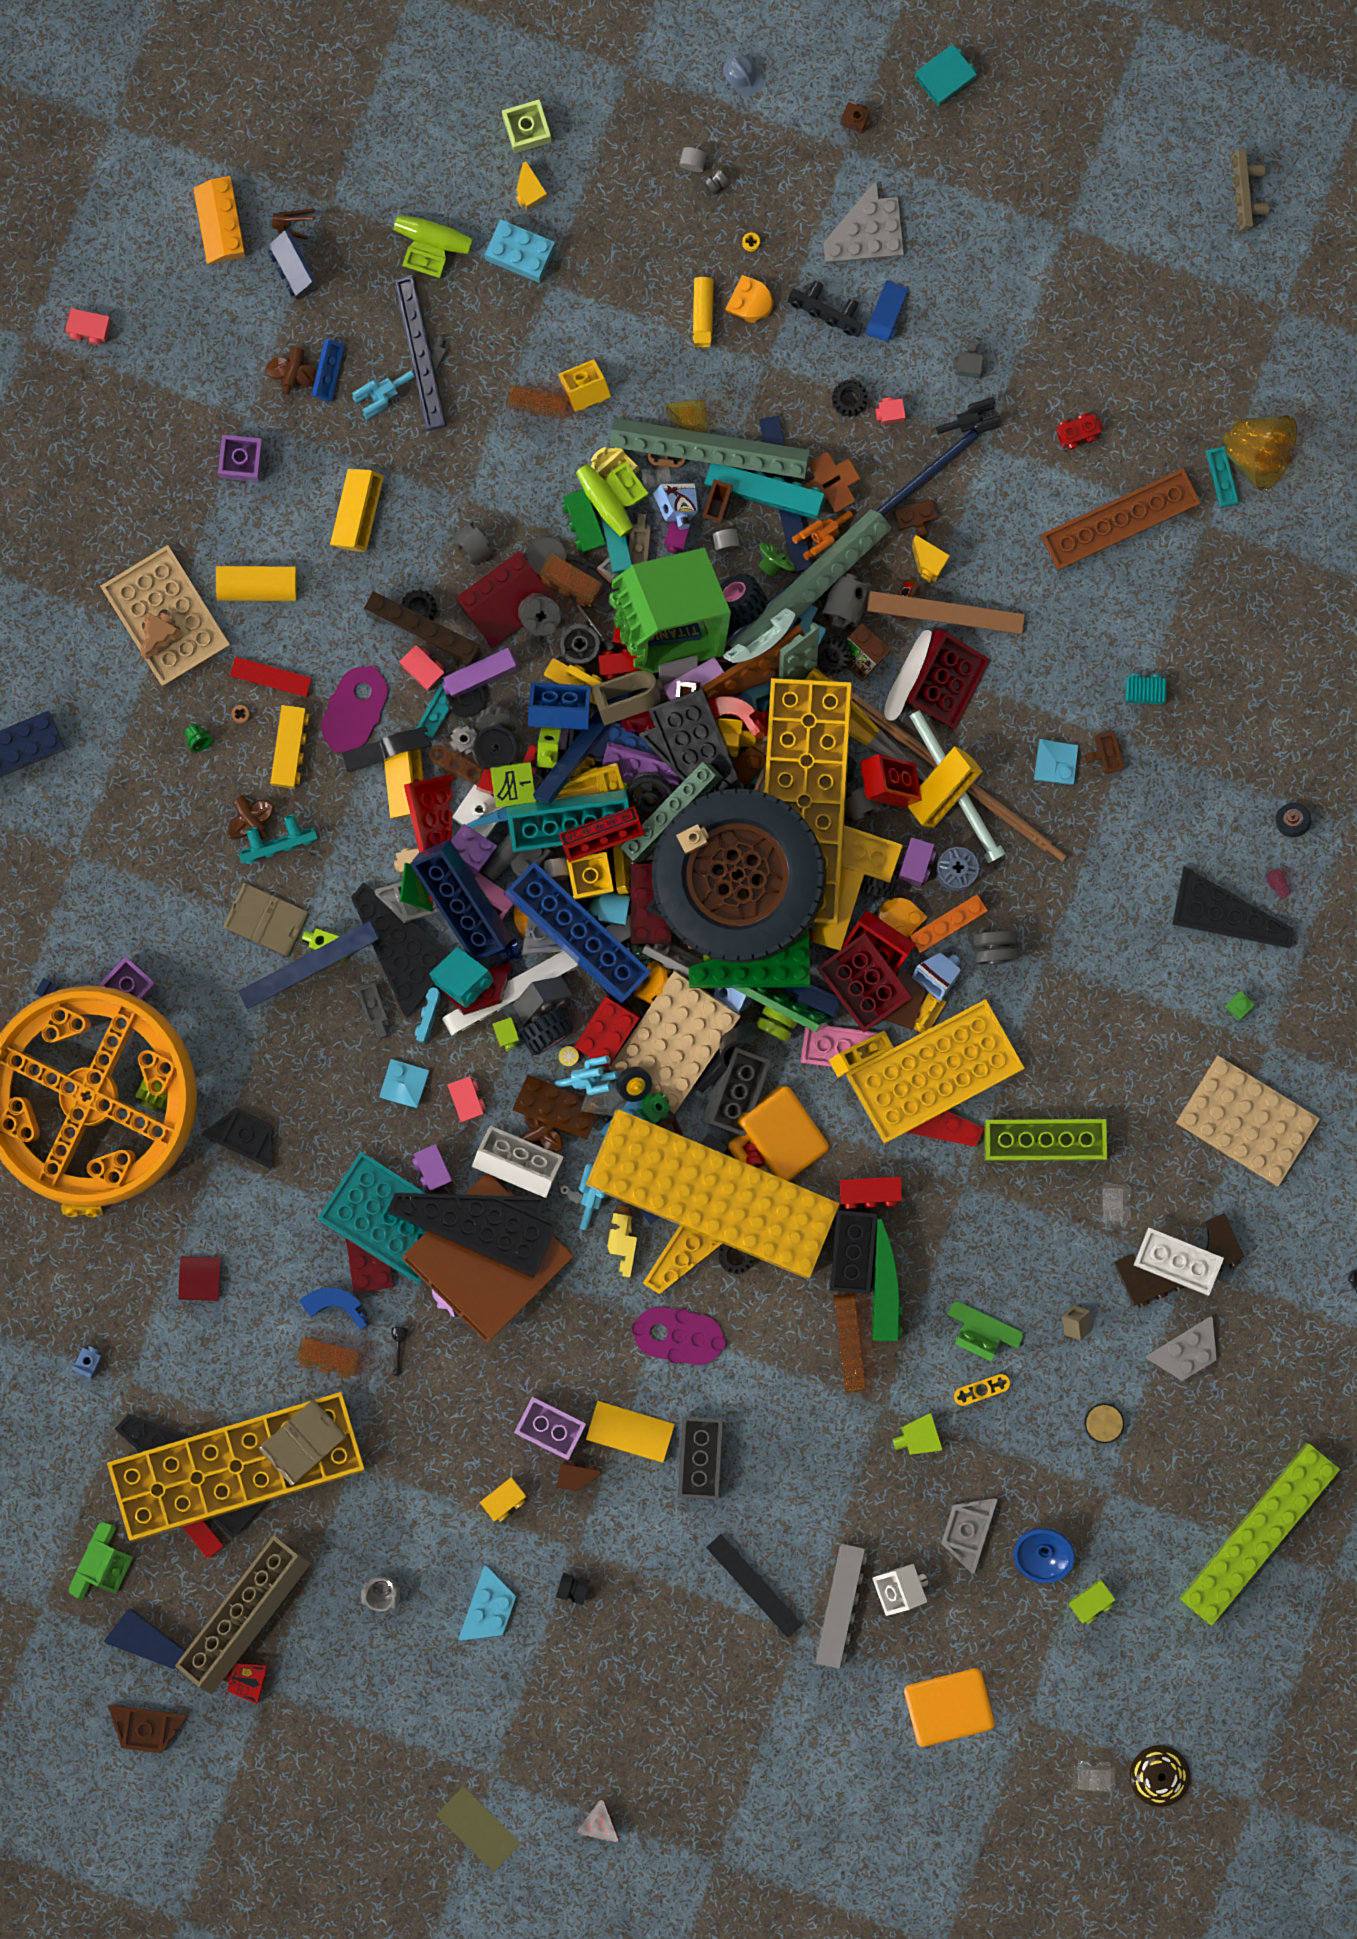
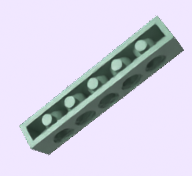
M702 762L642 824L645 835L626 841L620 848L632 861L642 863L657 847L660 837L670 821L688 804L707 795L723 777L710 763Z

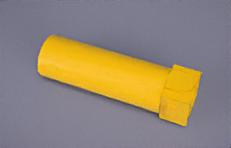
M697 277L694 279V347H711L714 279L709 277Z

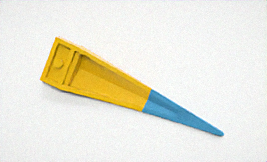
M617 763L598 769L593 768L570 778L555 799L624 790ZM506 807L471 821L467 826L474 827L508 820Z

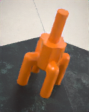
M847 511L834 521L830 518L824 521L817 520L793 536L792 540L797 544L812 534V538L817 544L803 554V557L809 560L835 542L834 537L839 534V526L851 519L853 514L851 511Z

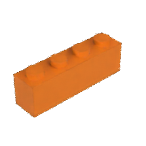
M976 894L910 935L908 939L916 943L914 948L918 955L983 916L988 910Z

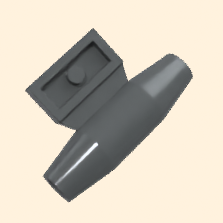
M509 833L495 849L482 871L495 881L512 867V871L520 877L533 862L542 868L544 862L548 861L554 853L547 847L513 852Z

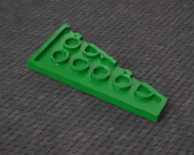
M809 929L788 949L767 959L746 963L712 959L690 966L689 989L810 987Z
M733 988L815 1032L831 1025L834 1017L811 1008L800 1001L791 999L789 995L783 992L777 993L768 988Z

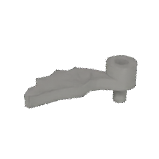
M566 1184L560 1186L562 1194H568L571 1201L581 1203L583 1194L578 1191H571Z

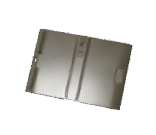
M243 883L223 928L288 957L309 912Z
M313 1399L258 1449L289 1484L293 1486L347 1436Z

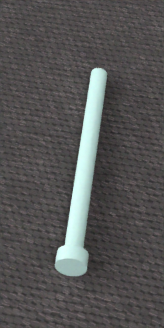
M919 710L911 714L910 718L938 766L946 756ZM965 791L958 799V803L987 853L984 854V857L990 863L1006 853L1001 845L997 847Z

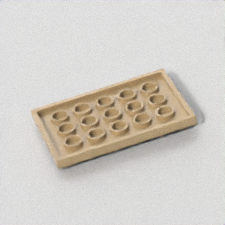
M168 545L100 586L140 652L141 645L145 639L143 635L145 624L143 621L147 612L157 617L163 613L175 620L173 626L182 632L176 641H171L167 647H160L156 655L146 660L162 687L230 647L227 639Z
M676 970L664 985L663 993L653 1001L609 1067L613 1072L618 1071L619 1075L625 1069L634 1066L646 1070L652 1079L650 1093L664 1094L670 1101L668 1103L671 1106L669 1111L674 1114L718 1051L723 1035L731 1030L741 1017L739 1013L704 989H689V979Z
M1217 1055L1176 1121V1124L1279 1187L1320 1118Z

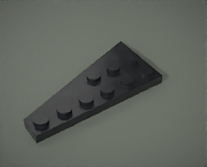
M1183 866L1172 925L1290 949L1294 928L1271 917L1259 908L1250 905L1245 900Z

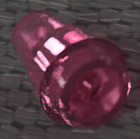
M1276 868L1265 875L1266 882L1280 899L1290 894L1283 871Z

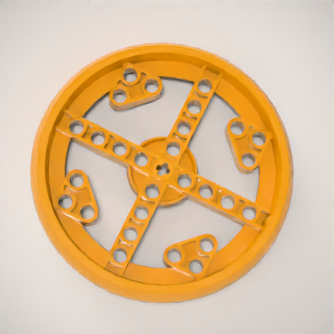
M91 985L74 986L49 993L33 1001L15 1015L1 1031L0 1160L22 1184L32 1191L62 1204L80 1207L106 1206L128 1200L144 1192L158 1182L176 1163L189 1140L197 1110V1083L194 1067L183 1040L171 1023L154 1007L142 999L118 989ZM61 1010L65 1012V1018L62 1021L58 1016ZM87 1014L113 1018L91 1066L80 1067L67 1074L24 1052L28 1044L41 1031L42 1037L46 1042L57 1043L86 1033L91 1027V1021L85 1016ZM122 1018H124L127 1023L124 1029H122L119 1024ZM78 1019H81L83 1022L80 1030L76 1027ZM53 1028L57 1031L54 1039L50 1036V1031ZM133 1029L141 1034L154 1049L141 1052L138 1062L148 1091L152 1095H165L168 1093L164 1122L118 1099V1088L111 1075ZM114 1036L118 1039L116 1047H113L111 1044V1039ZM148 1054L153 1056V1062L150 1065L146 1062ZM104 1055H108L109 1057V1063L107 1065H105L102 1061ZM18 1056L22 1058V1064L20 1066H17L16 1064V1058ZM167 1062L171 1066L169 1073L164 1071V1065ZM36 1064L40 1068L38 1075H35L33 1072V1067ZM14 1071L58 1092L61 1108L67 1116L45 1163L38 1159L24 1143L36 1141L39 1138L40 1130L30 1101L25 1097H14L12 1099L10 1097ZM53 1073L57 1076V1082L55 1084H53L50 1079ZM96 1073H99L101 1076L99 1083L94 1081ZM157 1081L162 1083V1089L159 1092L155 1089ZM70 1082H72L75 1085V1089L72 1093L68 1090V1085ZM86 1093H90V1096H92L91 1100H87ZM106 1099L110 1103L108 1110L103 1108V1102ZM18 1101H21L23 1104L21 1111H18L16 1108ZM123 1108L126 1109L128 1113L125 1119H123L120 1115L121 1110ZM79 1109L83 1110L84 1116L81 1120L77 1117V1111ZM141 1117L145 1120L143 1128L138 1125V1120ZM110 1118L154 1140L148 1151L137 1161L134 1152L131 1150H119L90 1161L87 1165V1172L93 1178H81L65 1174L87 1126L99 1125ZM10 1119L14 1121L13 1129H9L8 1127V1121ZM158 1126L163 1129L160 1137L156 1135V1128ZM71 1127H73L75 1130V1136L73 1138H71L68 1134V1131ZM27 1128H30L32 1131L30 1138H27L25 1135ZM62 1145H64L67 1149V1152L64 1156L60 1153V1148ZM123 1154H126L128 1157L126 1164H123L121 1161ZM54 1163L58 1166V1172L56 1174H54L51 1170V1167ZM97 1163L101 1164L102 1170L99 1174L95 1171V1165ZM114 1172L119 1174L118 1182H115L112 1178Z

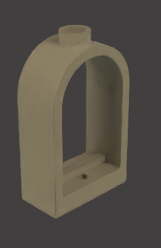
M635 671L592 686L591 690L605 726L645 712L650 707L655 706L660 700V690H663L660 678L656 679L652 673ZM649 688L642 694L608 705L607 700L637 689Z

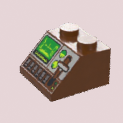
M861 623L846 639L845 644L848 645L850 643L851 647L849 650H853V653L850 655L853 656V659L847 668L863 682L890 654L891 649ZM836 651L834 655L840 660V655Z

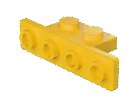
M554 658L544 672L545 677L558 684L592 687L603 681V679L595 674L590 676L584 673L586 670L577 664L575 666H567ZM591 690L590 702L597 706Z

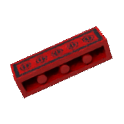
M635 806L559 834L569 862L645 835Z

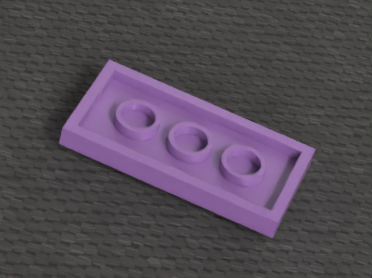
M607 743L601 767L617 763L622 782L630 785L638 775L649 773L666 779L673 786L674 790L679 787L681 779L659 756L615 743ZM662 787L661 792L669 797L667 791Z

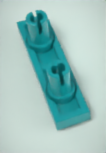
M295 814L284 817L289 834L267 842H262L256 826L248 828L246 833L251 846L238 851L241 863L246 862V864L257 861L259 857L265 856L268 858L276 855V852L281 850H293L296 845H309L315 839H318L315 828L313 826L300 830Z

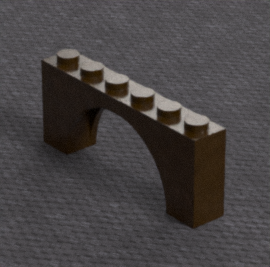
M374 591L364 607L367 617L383 625L388 624L398 627L431 643L450 655L456 662L466 667L476 663L481 654L480 644Z
M1225 1213L1205 1221L1208 1235L1206 1251L1224 1258L1218 1273L1222 1272V1267L1228 1264L1230 1268L1240 1264V1259L1244 1258V1255ZM1134 1254L1113 1262L1132 1306L1138 1305L1141 1308L1150 1304L1149 1299L1156 1297L1159 1300L1168 1296L1167 1291L1174 1289L1177 1292L1186 1288L1181 1284L1134 1266L1136 1259Z

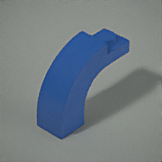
M323 1288L315 1290L299 1300L310 1317H313L326 1307L337 1306L347 1311L360 1330L368 1326L366 1315L362 1310L359 1312L356 1310L363 1304L346 1291L336 1288Z

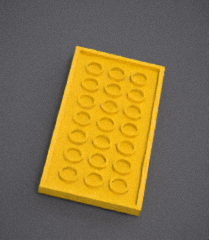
M985 999L846 1073V1077L882 1142L886 1144L1023 1071L1025 1068Z

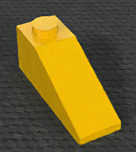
M882 1031L838 1053L828 1061L837 1077H840L894 1047L886 1032Z

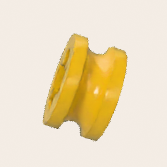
M752 232L745 234L742 240L744 249L750 252L757 250L760 245L759 236ZM750 237L753 238V241H757L752 247L749 246V243L745 242L746 240L749 241Z

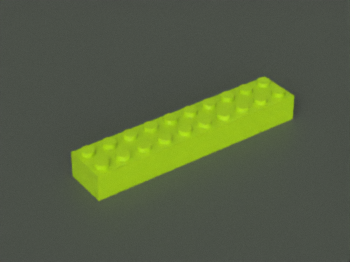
M1306 1443L1178 1599L1212 1626L1340 1469L1312 1445Z

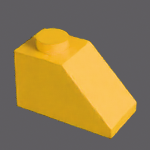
M526 161L523 162L516 189L518 196L515 198L520 207L525 206L528 211L546 200L547 193Z

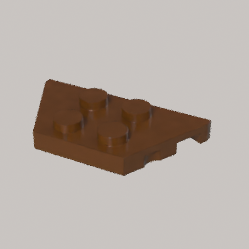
M108 1705L120 1746L125 1749L162 1753L186 1718V1714Z

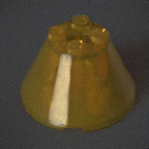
M1288 415L1246 419L1236 418L1230 432H1226L1223 438V443H1226L1225 454L1257 490H1269L1278 482L1289 464L1291 456L1288 454L1291 445L1295 446L1297 424L1295 419Z

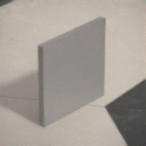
M697 655L659 665V678L662 686L697 668Z

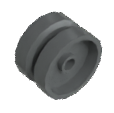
M999 931L973 935L974 946L976 948H986L975 953V964L998 965L1019 960L1018 949L1006 947L1017 943V932Z

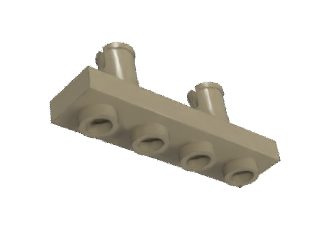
M1238 149L1231 157V166L1234 168L1233 186L1236 187L1234 203L1238 208L1236 223L1239 225L1240 231H1248L1253 226L1252 215H1267L1269 213L1268 203H1251L1249 177L1264 176L1266 170L1264 164L1248 165L1246 149Z

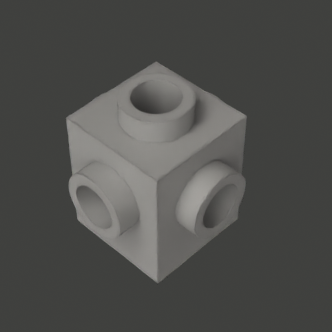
M461 725L452 731L453 734L450 735L452 741L449 743L455 753L459 751L461 756L463 754L469 755L471 754L472 744L477 737V733L474 728L470 730L468 726L463 727ZM463 736H467L468 740L466 742H461L460 738Z

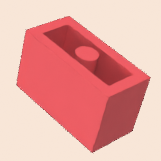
M71 308L65 331L70 336V339L81 341V338L89 340L91 344L100 345L107 341L111 319L109 316Z
M415 645L399 662L429 692L445 676L443 671L445 668L437 660L433 662L429 658L431 654L423 646L419 648Z
M469 1076L447 1084L461 1123L484 1115L483 1110H486L483 1099H478L476 1092L479 1091L476 1080H471Z

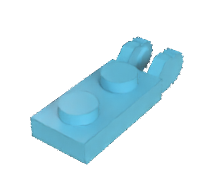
M436 988L429 989L426 995L428 1004L423 1007L421 1017L423 1018L421 1025H417L415 1030L416 1040L423 1044H427L441 1000V992Z

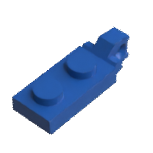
M812 985L810 987H785V990L794 993L792 998L796 999V1001H800L832 1017L840 1002L837 996Z

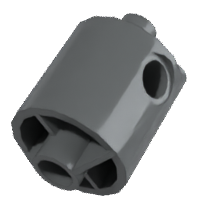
M847 574L846 576L842 575L831 585L822 611V615L829 619L830 626L839 630H845L846 626H859L868 601L869 592L873 586L871 583L857 581L858 577Z

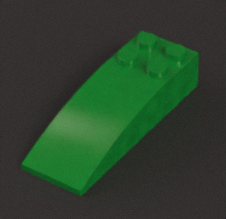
M877 1219L872 1341L897 1342L898 1338L902 1337V1325H898V1319L902 1317L903 1305H899L898 1279L890 1241L882 1219Z

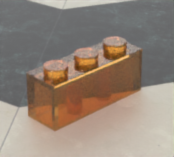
M509 385L506 408L565 419L568 396Z
M552 553L539 573L540 578H542L541 582L549 587L552 585L559 588L558 592L568 597L571 595L575 597V601L584 607L586 605L591 607L603 588V583Z
M302 1337L295 1361L300 1362L299 1366L310 1369L311 1365L318 1366V1371L329 1374L331 1370L339 1372L338 1376L350 1379V1375L355 1376L361 1353Z

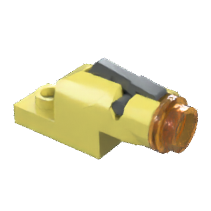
M616 1206L603 1240L608 1244L607 1247L610 1254L625 1256V1260H621L619 1272H623L622 1277L630 1278L637 1237L629 1236L632 1234V1208Z

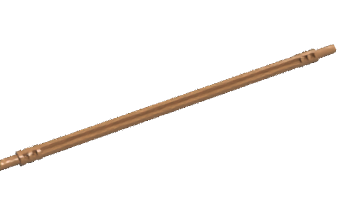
M817 668V670H819L829 680H832L833 682H839L833 676H828L819 668ZM852 692V701L871 721L932 767H937L927 747L894 722L886 719L882 713ZM972 783L966 790L973 798L1042 850H1047L1062 862L1067 855L1052 845V841L975 783Z

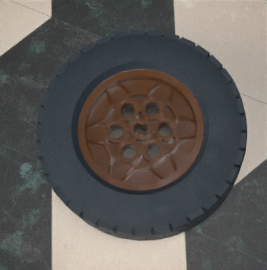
M726 789L709 793L694 800L670 821L663 831L655 850L652 863V886L657 907L664 921L672 932L685 944L713 959L736 963L755 962L773 957L785 951L796 943L810 928L823 902L826 889V866L823 852L815 833L794 808L781 799L764 792L752 789ZM697 824L701 828L705 827L710 837L707 839L709 844L689 854H685L676 835ZM732 850L738 852V858L735 861H729L727 857L728 853ZM751 855H755L758 858L755 866L747 864V859ZM717 865L724 867V872L720 876H716L713 872L714 867ZM738 870H742L744 873L743 878H739L738 881L734 880L733 874L737 873ZM755 875L763 876V883L759 886L753 884V877ZM723 884L728 885L730 888L727 895L719 893V888ZM742 889L749 891V897L746 900L739 899L738 894Z

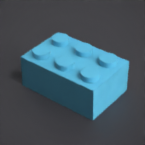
M500 219L486 250L485 260L540 283L555 249V242Z

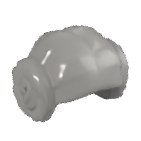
M376 1576L371 1578L369 1582L364 1583V1588L361 1590V1603L371 1610L380 1612L397 1609L401 1590L399 1587H396L393 1579Z

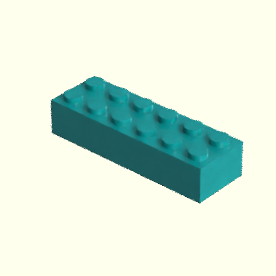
M618 790L555 799L551 805L541 801L506 806L512 851L518 852L562 845L560 833L629 808L626 791Z

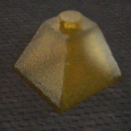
M705 400L666 403V416L682 429L703 433L707 431Z

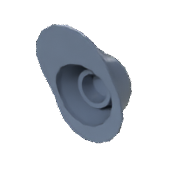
M741 54L734 55L724 64L723 74L741 96L749 97L763 89L764 78L756 65L747 56Z

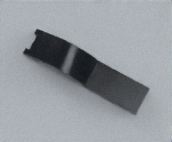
M422 727L387 736L378 742L343 752L342 755L347 772L350 773L387 761L390 757L403 752L432 747V743L426 741L424 732L428 731V728Z
M752 1022L731 1029L723 1035L719 1043V1054L707 1065L697 1080L696 1090L703 1093L728 1068L727 1054L725 1052L731 1046L737 1043L752 1044L758 1038V1034L753 1032L758 1027V1024Z

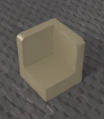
M1073 1305L1062 1315L1064 1334L1066 1336L1081 1341L1091 1332L1092 1324L1089 1310Z

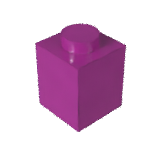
M670 521L664 542V547L667 548L668 552L674 554L683 552L690 527L680 530L676 522Z

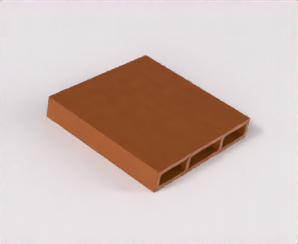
M488 1173L465 1194L514 1196L509 1189H504L499 1184L500 1181L497 1177ZM427 1231L401 1259L480 1337L489 1343L573 1258V1255L566 1245H561L557 1241V1236L553 1233L535 1277L532 1278Z

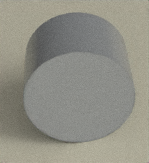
M685 147L683 148L679 166L693 172H703L707 154L696 148Z
M726 529L712 534L716 552L730 551L740 547L737 529Z
M556 858L544 862L545 872L555 882L570 878L567 858Z

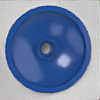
M1037 1528L1027 1531L1017 1540L1013 1557L1016 1567L1025 1577L1039 1583H1052L1061 1580L1071 1571L1074 1563V1550L1069 1540L1061 1533L1048 1528Z

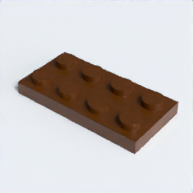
M527 1075L513 1111L587 1140L602 1104Z

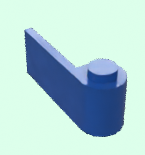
M888 281L885 282L865 334L886 342L889 339L893 340L897 330L893 327L907 294V288Z

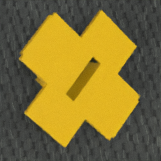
M721 718L718 720V724L732 757L739 755L740 747H755L756 737L751 731H742L743 721Z

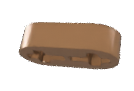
M648 453V461L655 467L679 469L685 463V459H682V461H678V464H674L673 460H667V458L674 457L664 455L659 456L665 457V459H659L658 462H654V458H651V456L655 454Z

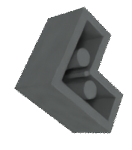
M561 976L531 982L513 1004V1007L523 1024H529L551 1009L564 1008L573 995Z

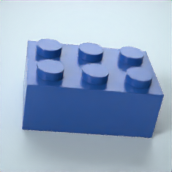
M531 682L528 726L588 730L591 686Z

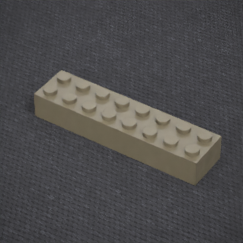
M273 1535L176 1663L175 1667L198 1687L213 1694L311 1563L287 1543Z

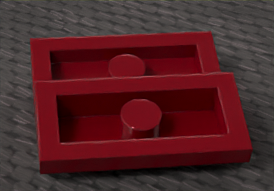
M181 1256L178 1300L219 1301L221 1258Z

